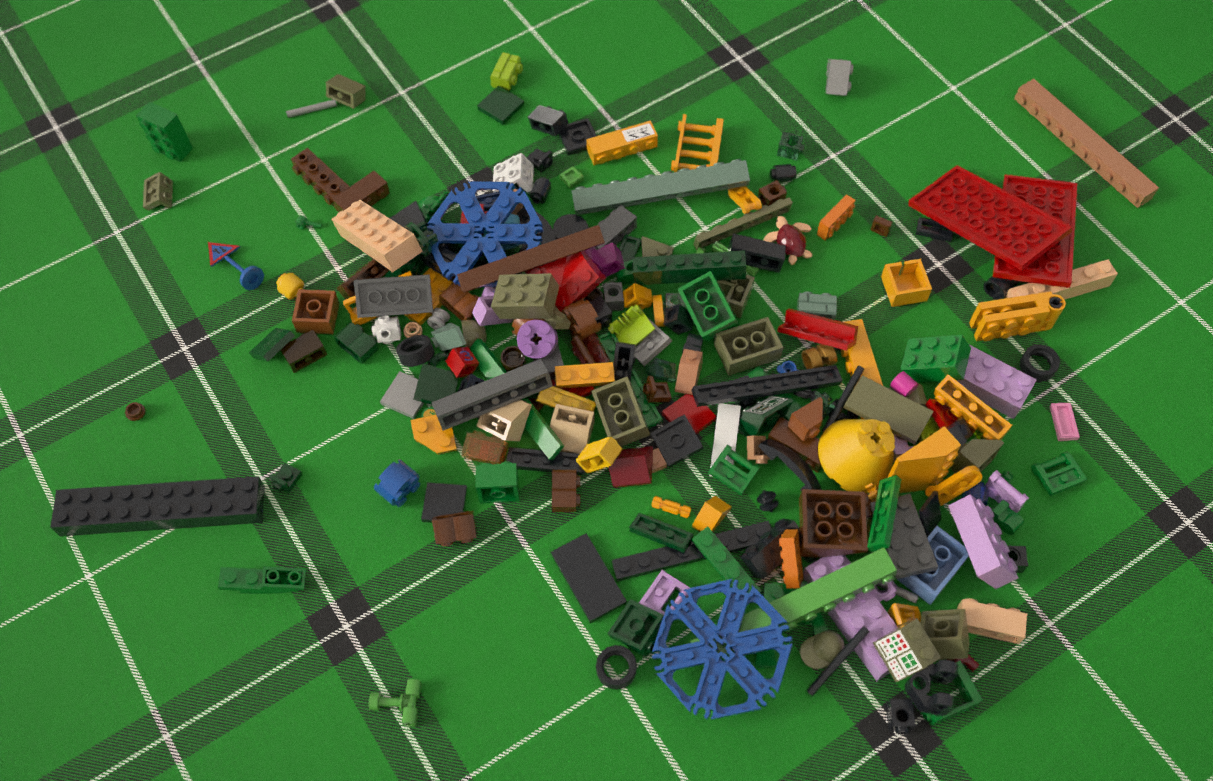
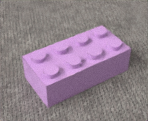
M970 345L971 351L964 380L956 381L986 405L1014 419L1037 380Z
M971 494L949 505L977 576L995 589L1018 579L1016 574L1017 566L1013 559L1009 558L1008 552L1010 550L1005 541H1002L1000 537L1002 532L992 519L994 513L991 508L985 506L980 499L977 500Z

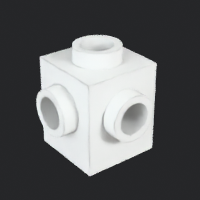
M381 316L375 320V324L372 326V333L374 337H377L378 343L390 344L395 340H400L401 329L398 316Z

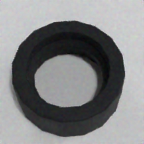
M426 335L409 337L399 343L396 348L401 364L407 367L422 365L429 361L435 353L432 342Z
M1037 344L1030 346L1020 359L1021 371L1036 379V382L1050 380L1060 367L1058 354L1047 345ZM1036 355L1045 358L1051 366L1050 370L1042 371L1034 368L1030 364V356Z
M614 645L601 651L596 662V672L598 679L603 685L610 689L618 690L627 687L634 680L637 663L635 656L629 649L624 646ZM614 655L624 657L629 664L627 675L618 680L609 678L604 672L605 661Z

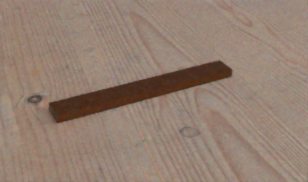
M596 225L457 274L462 292L465 293L497 282L499 275L520 274L605 244L600 226Z

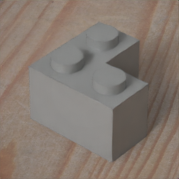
M828 59L826 94L847 95V92H850L851 82H849V75L853 73L851 61Z

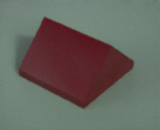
M652 446L623 449L611 467L609 466L614 488L652 484Z

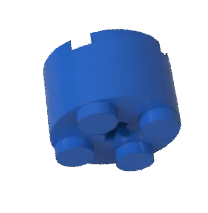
M399 459L398 464L393 462L382 472L379 477L381 482L379 485L375 483L374 490L391 505L401 507L407 500L406 496L410 492L414 493L420 487L418 482L420 475Z

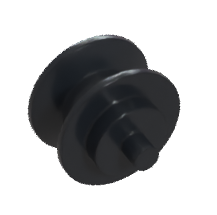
M762 491L757 497V502L760 503V510L774 511L779 505V501L775 499V492Z

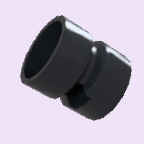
M991 276L985 282L984 290L987 295L995 300L1003 299L1008 290L1014 288L1019 281Z

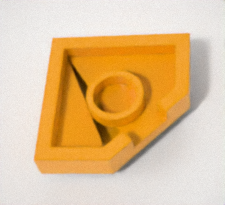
M436 415L410 420L414 439L418 443L423 444L438 455L457 451L453 428L451 427L443 431Z

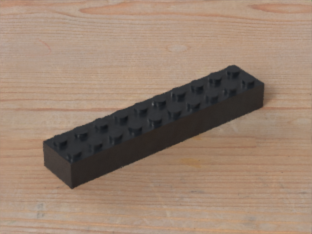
M258 476L56 490L50 528L61 537L262 523L265 486Z

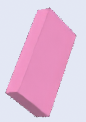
M1051 403L1049 407L1058 441L1078 440L1080 436L1071 403Z

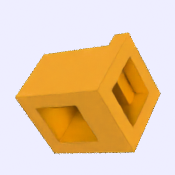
M634 283L623 291L625 308L637 304L641 309L652 305L651 289Z

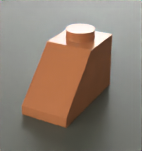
M683 350L675 392L693 395L691 390L698 383L702 369L703 352Z

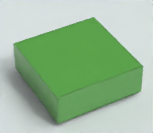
M572 166L560 174V179L571 189L584 181V176Z

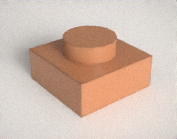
M659 448L653 450L652 473L667 467V463Z

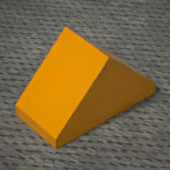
M717 496L712 497L704 503L692 527L701 532L708 526L713 532L731 510L732 506Z
M894 603L887 612L897 627L914 619H918L921 622V614L916 606Z

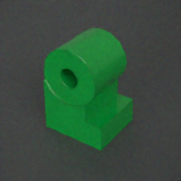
M633 260L624 262L625 269L616 272L618 282L628 284L634 281Z
M1003 499L992 510L994 513L992 519L1003 532L1013 535L1022 526L1024 521L1018 513L1009 508L1010 504Z

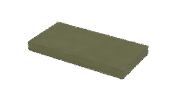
M863 375L844 405L845 409L864 419L887 422L893 434L913 444H916L933 414L932 410Z

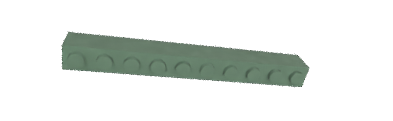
M736 159L731 161V163L724 164L723 162H718L714 166L709 167L701 165L692 170L684 168L679 170V172L672 173L671 171H666L662 175L657 176L649 174L640 179L632 177L623 182L615 180L611 181L610 184L603 185L602 183H597L588 188L580 186L572 190L576 215L617 209L621 205L628 207L744 187L749 185L750 178L746 160Z

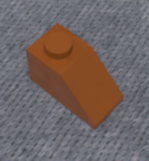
M819 397L791 414L787 426L802 441L810 437L814 438L820 432L823 399Z

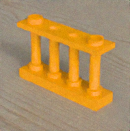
M683 114L682 121L678 123L680 136L676 159L672 160L671 171L678 172V170L684 168L692 170L701 166L680 163L681 156L706 159L710 162V165L706 164L707 167L714 166L715 163H718L724 119L717 118L716 125L713 126L686 123L687 114ZM685 130L711 133V135H714V138L686 137L684 134ZM686 143L709 146V148H712V151L707 153L682 150V145Z

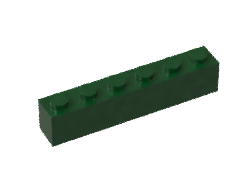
M745 251L633 257L634 282L639 285L687 283L709 271L716 276L718 281L746 279Z

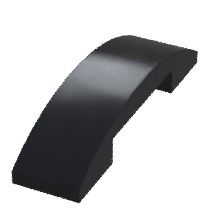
M767 439L759 444L758 447L771 460L779 457L805 484L800 489L801 491L802 489L822 490L811 468L793 450L771 439Z

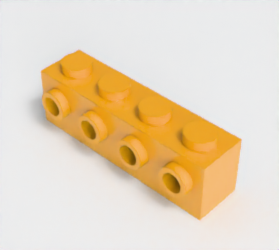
M947 375L935 388V399L940 404L949 406L951 408L950 411L956 417L964 418L971 429L979 430L985 440H1001L1011 429L1012 425L950 375Z

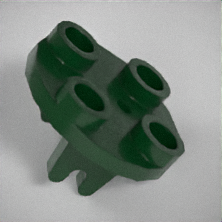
M424 221L417 225L412 222L407 224L405 229L415 235L422 249L421 255L426 257L431 254V246L438 242L437 234L434 233L428 237L424 235L423 232L427 229Z

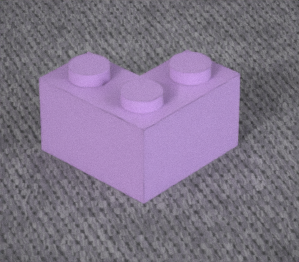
M485 287L482 296L478 298L472 313L479 326L512 323L513 319H499L491 308L496 287Z

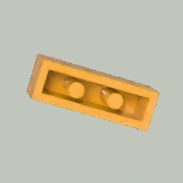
M613 362L555 366L554 370L555 384L560 389L603 386L615 381Z

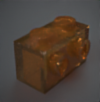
M474 431L473 434L467 433L461 456L472 461L501 464L505 461L509 444L495 435L487 437L485 433Z

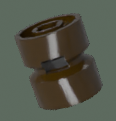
M518 346L507 347L501 353V363L507 372L527 364L526 356L520 351Z

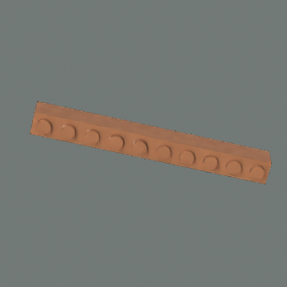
M1035 79L1019 87L1014 99L1127 198L1129 202L1139 208L1154 197L1159 189L1156 184Z

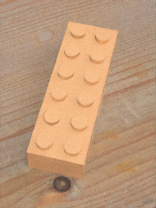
M361 200L352 203L349 208L339 212L332 219L341 237L392 272L422 252L412 232Z

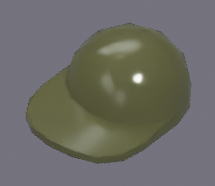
M830 630L820 632L808 638L800 648L803 662L812 669L827 667L845 647L843 638L838 633Z

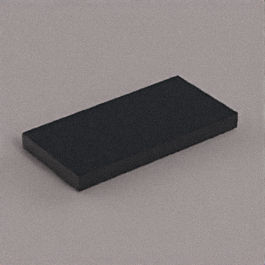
M587 533L551 551V556L590 623L627 604L625 597Z

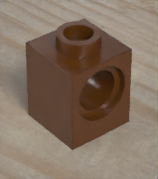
M776 180L760 188L758 198L762 206H770L779 199H786L787 191Z

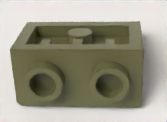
M158 172L144 180L143 208L149 211L161 204L168 209L172 207L173 181L169 177Z

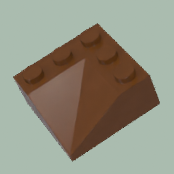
M802 489L799 497L800 557L822 558L868 551L865 492Z

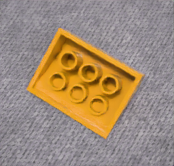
M944 426L896 458L888 477L897 475L901 479L899 493L926 490L929 486H936L944 481L943 477L948 474V469L954 464L952 461L959 455L957 452L961 444Z

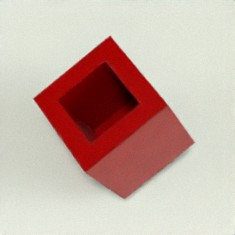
M468 347L453 348L445 361L457 378L473 374L479 364Z

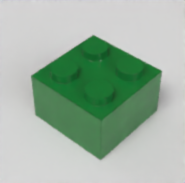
M502 462L501 464L482 463L481 465H476V491L480 504L520 502L519 476L516 463Z

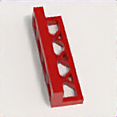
M789 308L786 310L785 323L778 326L777 332L847 351L856 344L858 326Z

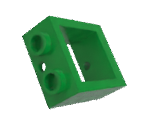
M961 661L956 662L958 664V674L954 682L966 703L954 708L946 716H936L921 712L923 718L927 722L929 721L931 726L977 707L983 701ZM914 681V687L921 690L920 683Z

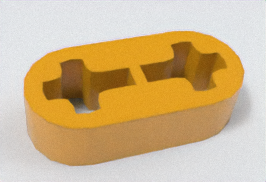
M662 294L653 295L655 325L663 327L665 325H663L664 309Z

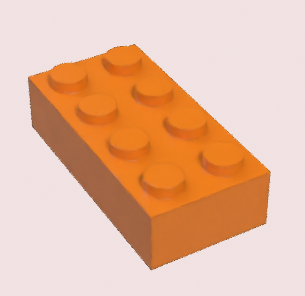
M846 194L820 221L817 235L825 241L831 238L833 233L840 228V225L844 224L847 218L852 216L855 200Z
M798 529L785 530L779 539V545L782 546V571L785 572L783 581L786 584V588H800L804 578Z

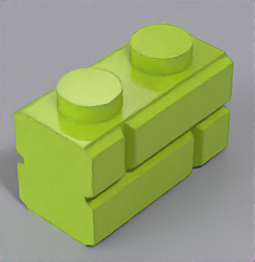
M504 52L501 54L490 76L493 88L499 85L509 91L512 85H516L517 75L521 74L523 69L519 56H511Z

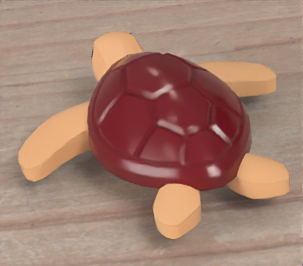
M778 216L776 225L779 231L768 233L763 241L772 243L777 241V244L786 246L785 253L790 255L789 263L791 265L796 263L797 257L811 258L812 253L806 250V239L802 233L811 232V227L804 223L790 225L783 216Z

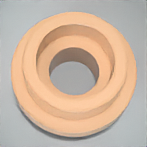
M409 322L404 328L405 337L422 335V327L416 322Z

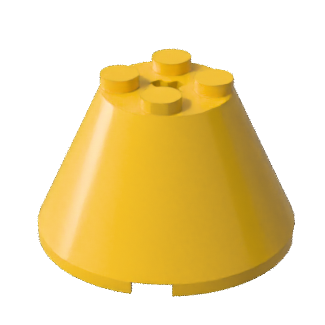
M874 419L839 420L831 424L821 435L818 444L819 460L827 476L839 483L842 489L868 493L865 489L866 485L873 483L879 487L880 480L888 478L893 467L895 439L890 430V425L885 421L881 422Z

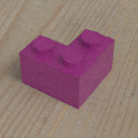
M614 243L607 244L598 250L595 248L585 250L605 277L625 269L621 251Z

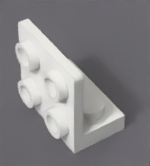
M522 153L512 156L510 159L494 167L493 182L517 183L519 187L528 193L533 188L534 165Z

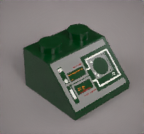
M775 395L767 399L762 398L755 406H748L743 410L739 423L751 436H760L771 430L780 417L785 418L793 400Z

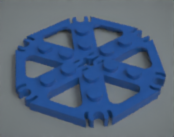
M468 182L471 188L466 183H463L464 191L461 192L457 187L455 188L457 195H454V192L451 190L428 222L429 226H427L428 231H433V234L436 233L438 236V242L431 246L432 254L447 280H450L452 276H456L453 282L455 285L458 284L460 286L457 274L471 270L483 252L489 263L507 257L500 244H527L528 248L526 250L542 245V236H536V234L544 231L543 225L522 188L513 192L515 185L513 183L510 184V182ZM481 189L499 190V197L485 215L476 198V192ZM452 203H458L469 224L442 223L441 218ZM518 203L523 204L530 216V221L527 224H504ZM484 230H486L489 234L482 237L480 233H484ZM440 243H465L450 263L444 261L438 249ZM497 282L482 287H496Z
M732 579L685 589L684 592L688 594V598L680 592L679 596L682 598L680 604H676L673 600L670 601L675 610L671 609L667 604L652 653L661 652V654H654L652 658L654 660L661 659L662 663L654 668L656 671L665 669V671L656 674L690 713L693 705H696L693 709V714L696 716L701 708L706 710L705 719L710 717V710H713L711 720L761 710L762 708L757 705L756 701L759 700L760 704L766 707L767 704L763 701V696L769 694L773 699L775 698V694L770 688L779 693L793 645L792 643L783 645V643H790L792 641L791 637L785 638L782 636L784 631L789 630V626L783 625L779 627V625L788 624L787 621L753 585L750 593H748L750 589L749 583H746L745 588L742 590L737 588L738 580H735L733 588H730ZM721 592L726 595L716 626L697 605V600L701 596ZM749 603H757L771 618L770 626L739 632ZM676 619L682 620L700 640L671 648L666 645L672 622ZM714 640L721 645L727 644L725 648L730 657L723 652H716L718 647ZM771 649L777 650L780 656L774 676L771 679H765L744 655ZM705 664L695 695H686L674 681V672ZM727 671L748 693L747 702L729 707H721L718 704V698Z

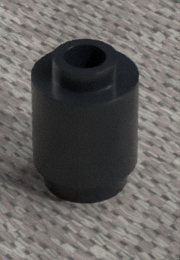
M773 165V169H770V178L773 181L789 182L792 179H796L795 165Z
M543 177L536 180L529 194L530 199L536 204L545 203L551 190V182Z

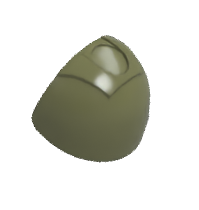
M461 320L463 336L467 343L465 344L466 347L470 349L477 338L482 339L486 343L487 336L484 326H479L475 320Z

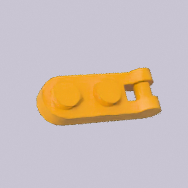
M746 186L728 189L729 197L741 207L744 214L750 213V210L762 209L760 199Z
M967 466L938 485L929 486L925 490V494L929 497L933 491H937L939 503L942 506L977 485L982 480V474L978 467Z

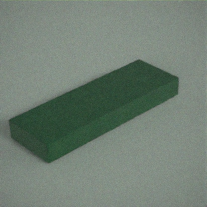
M638 513L629 527L632 533L685 553L693 538V533Z

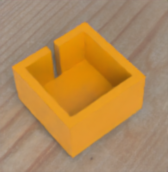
M921 259L905 261L903 267L901 262L884 266L881 279L892 307L928 300L932 287Z

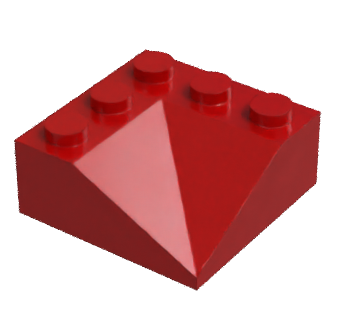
M585 251L525 271L526 274L551 273L559 285L555 306L560 312H562L564 307L581 298H585L606 279Z

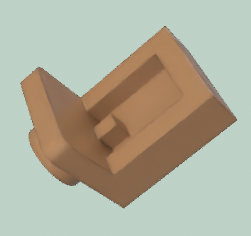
M747 436L748 460H756V464H768V460L771 459L758 447L760 443L766 440V436Z

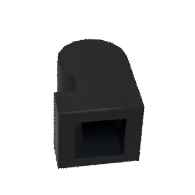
M689 333L683 350L688 349L701 352L703 338L700 335Z

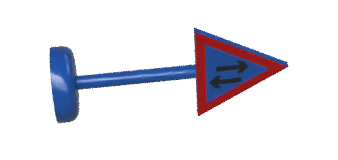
M208 242L211 267L225 259L241 272L239 280L243 288L253 290L262 283L264 272L261 268L249 266L244 269L228 257L239 249L240 246Z

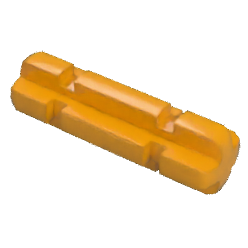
M655 496L652 501L653 508H662V511L675 515L681 514L680 516L688 518L691 512V507L680 506V503L667 499L664 501L658 496Z

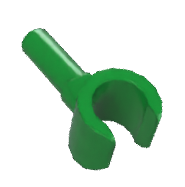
M299 216L295 221L297 223L296 227L299 229H304L306 225L322 227L321 223L308 221L304 216Z

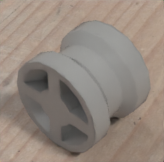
M435 308L432 312V317L428 319L427 323L436 330L445 326V323L450 319V315L443 309Z

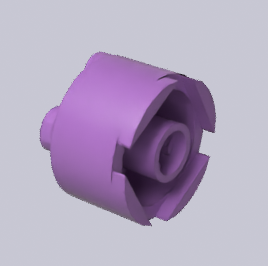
M542 320L526 322L520 327L517 334V344L520 351L530 358L536 359L549 356L555 350L558 343L556 330L548 322ZM536 334L538 335V337L542 338V341H539L538 345L537 342L533 341V338L536 337Z

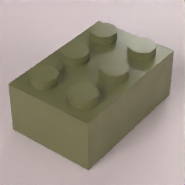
M551 273L499 275L491 308L499 319L552 318L559 285Z
M768 317L715 334L714 346L728 376L781 359L783 346Z
M628 377L592 390L607 437L614 438L622 447L651 435L633 385Z

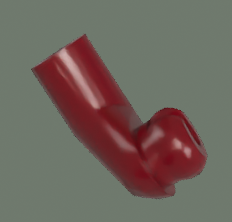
M969 654L968 658L946 659L955 663L961 661L972 672L980 665Z

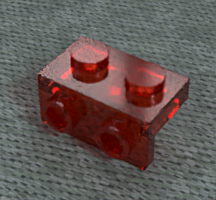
M592 333L582 340L596 363L611 362L596 333ZM572 340V351L580 359L581 363L579 364H587Z

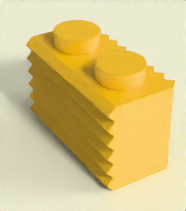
M607 437L587 444L582 453L576 458V462L586 473L611 467L622 451V448L614 438Z

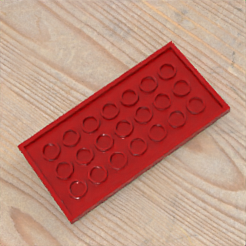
M958 165L909 200V206L1021 271L1069 235L1073 227Z
M1005 174L1003 190L1073 227L1069 235L1022 271L995 256L992 277L1070 288L1072 283L1077 183Z

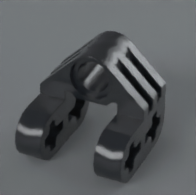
M940 660L936 664L932 663L916 672L906 681L905 691L920 712L936 716H946L954 709V696L945 693H935L932 696H927V693L930 691L931 681L941 684L951 683L957 677L958 664L948 660ZM913 681L920 683L921 690L914 687Z

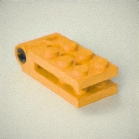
M1052 291L980 302L969 324L971 329L977 328L974 334L976 341H990L995 338L1004 339L1013 335L1023 336L1028 333L1051 329L1063 311L1066 302L1060 295L1052 294Z

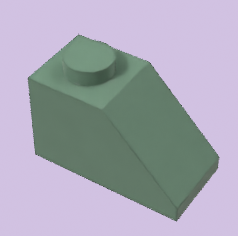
M449 323L431 332L433 336L431 341L434 347H438L441 351L467 344L459 326L453 323Z

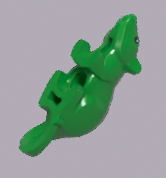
M445 191L441 196H428L420 200L419 205L427 224L440 207V203L448 196V192Z

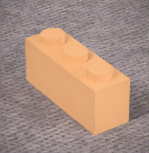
M962 599L957 609L966 610L968 633L1020 644L1025 639L1027 613H1022L1015 608H1000L997 604L978 603L975 599Z

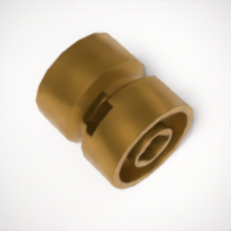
M819 344L816 348L811 347L802 351L801 354L806 369L832 366L837 363L836 352L833 347Z

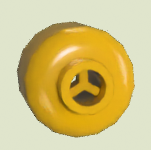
M284 273L276 282L278 292L289 300L297 298L298 289L304 288L303 280L294 273Z

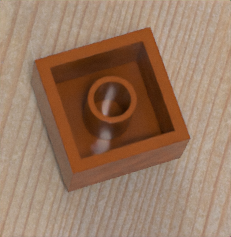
M298 289L292 323L297 333H306L314 330L315 333L334 334L339 308L336 292Z

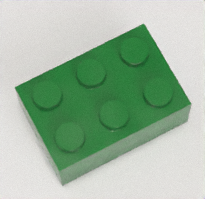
M149 101L136 115L140 122L139 125L143 128L146 138L152 145L151 148L156 153H162L171 160L175 159L181 162L193 149L176 113Z
M711 271L678 288L701 337L706 342L715 338L716 333L734 328L740 324L716 276Z
M963 335L908 339L900 371H905L916 382L942 381L947 375H950L955 380H964L971 347Z

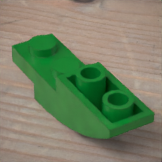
M263 566V569L221 567L218 590L240 591V594H273L304 590L306 569Z

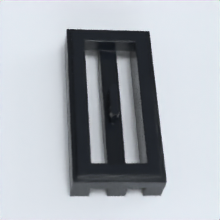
M919 217L915 235L951 242L953 237L952 230L934 220Z

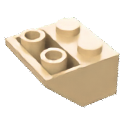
M520 399L483 414L479 417L477 427L505 441H520L532 404Z
M556 404L550 427L565 445L561 452L582 453V450L590 441L595 423L594 412Z

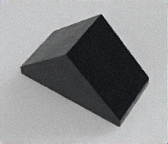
M616 342L613 363L615 380L628 377L631 381L636 359L635 344Z

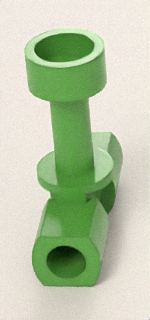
M408 679L406 694H401L400 698L381 697V693L371 692L369 710L379 711L380 706L399 707V710L403 712V726L416 727L418 717L416 701L420 698L421 681Z

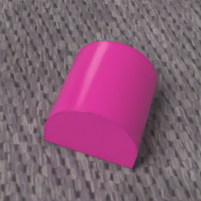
M902 371L894 378L890 387L898 394L907 397L917 389L919 384L905 371Z

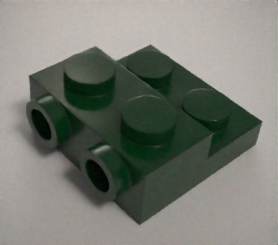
M630 599L607 634L610 638L626 645L629 650L646 658L649 653L652 654L664 614Z

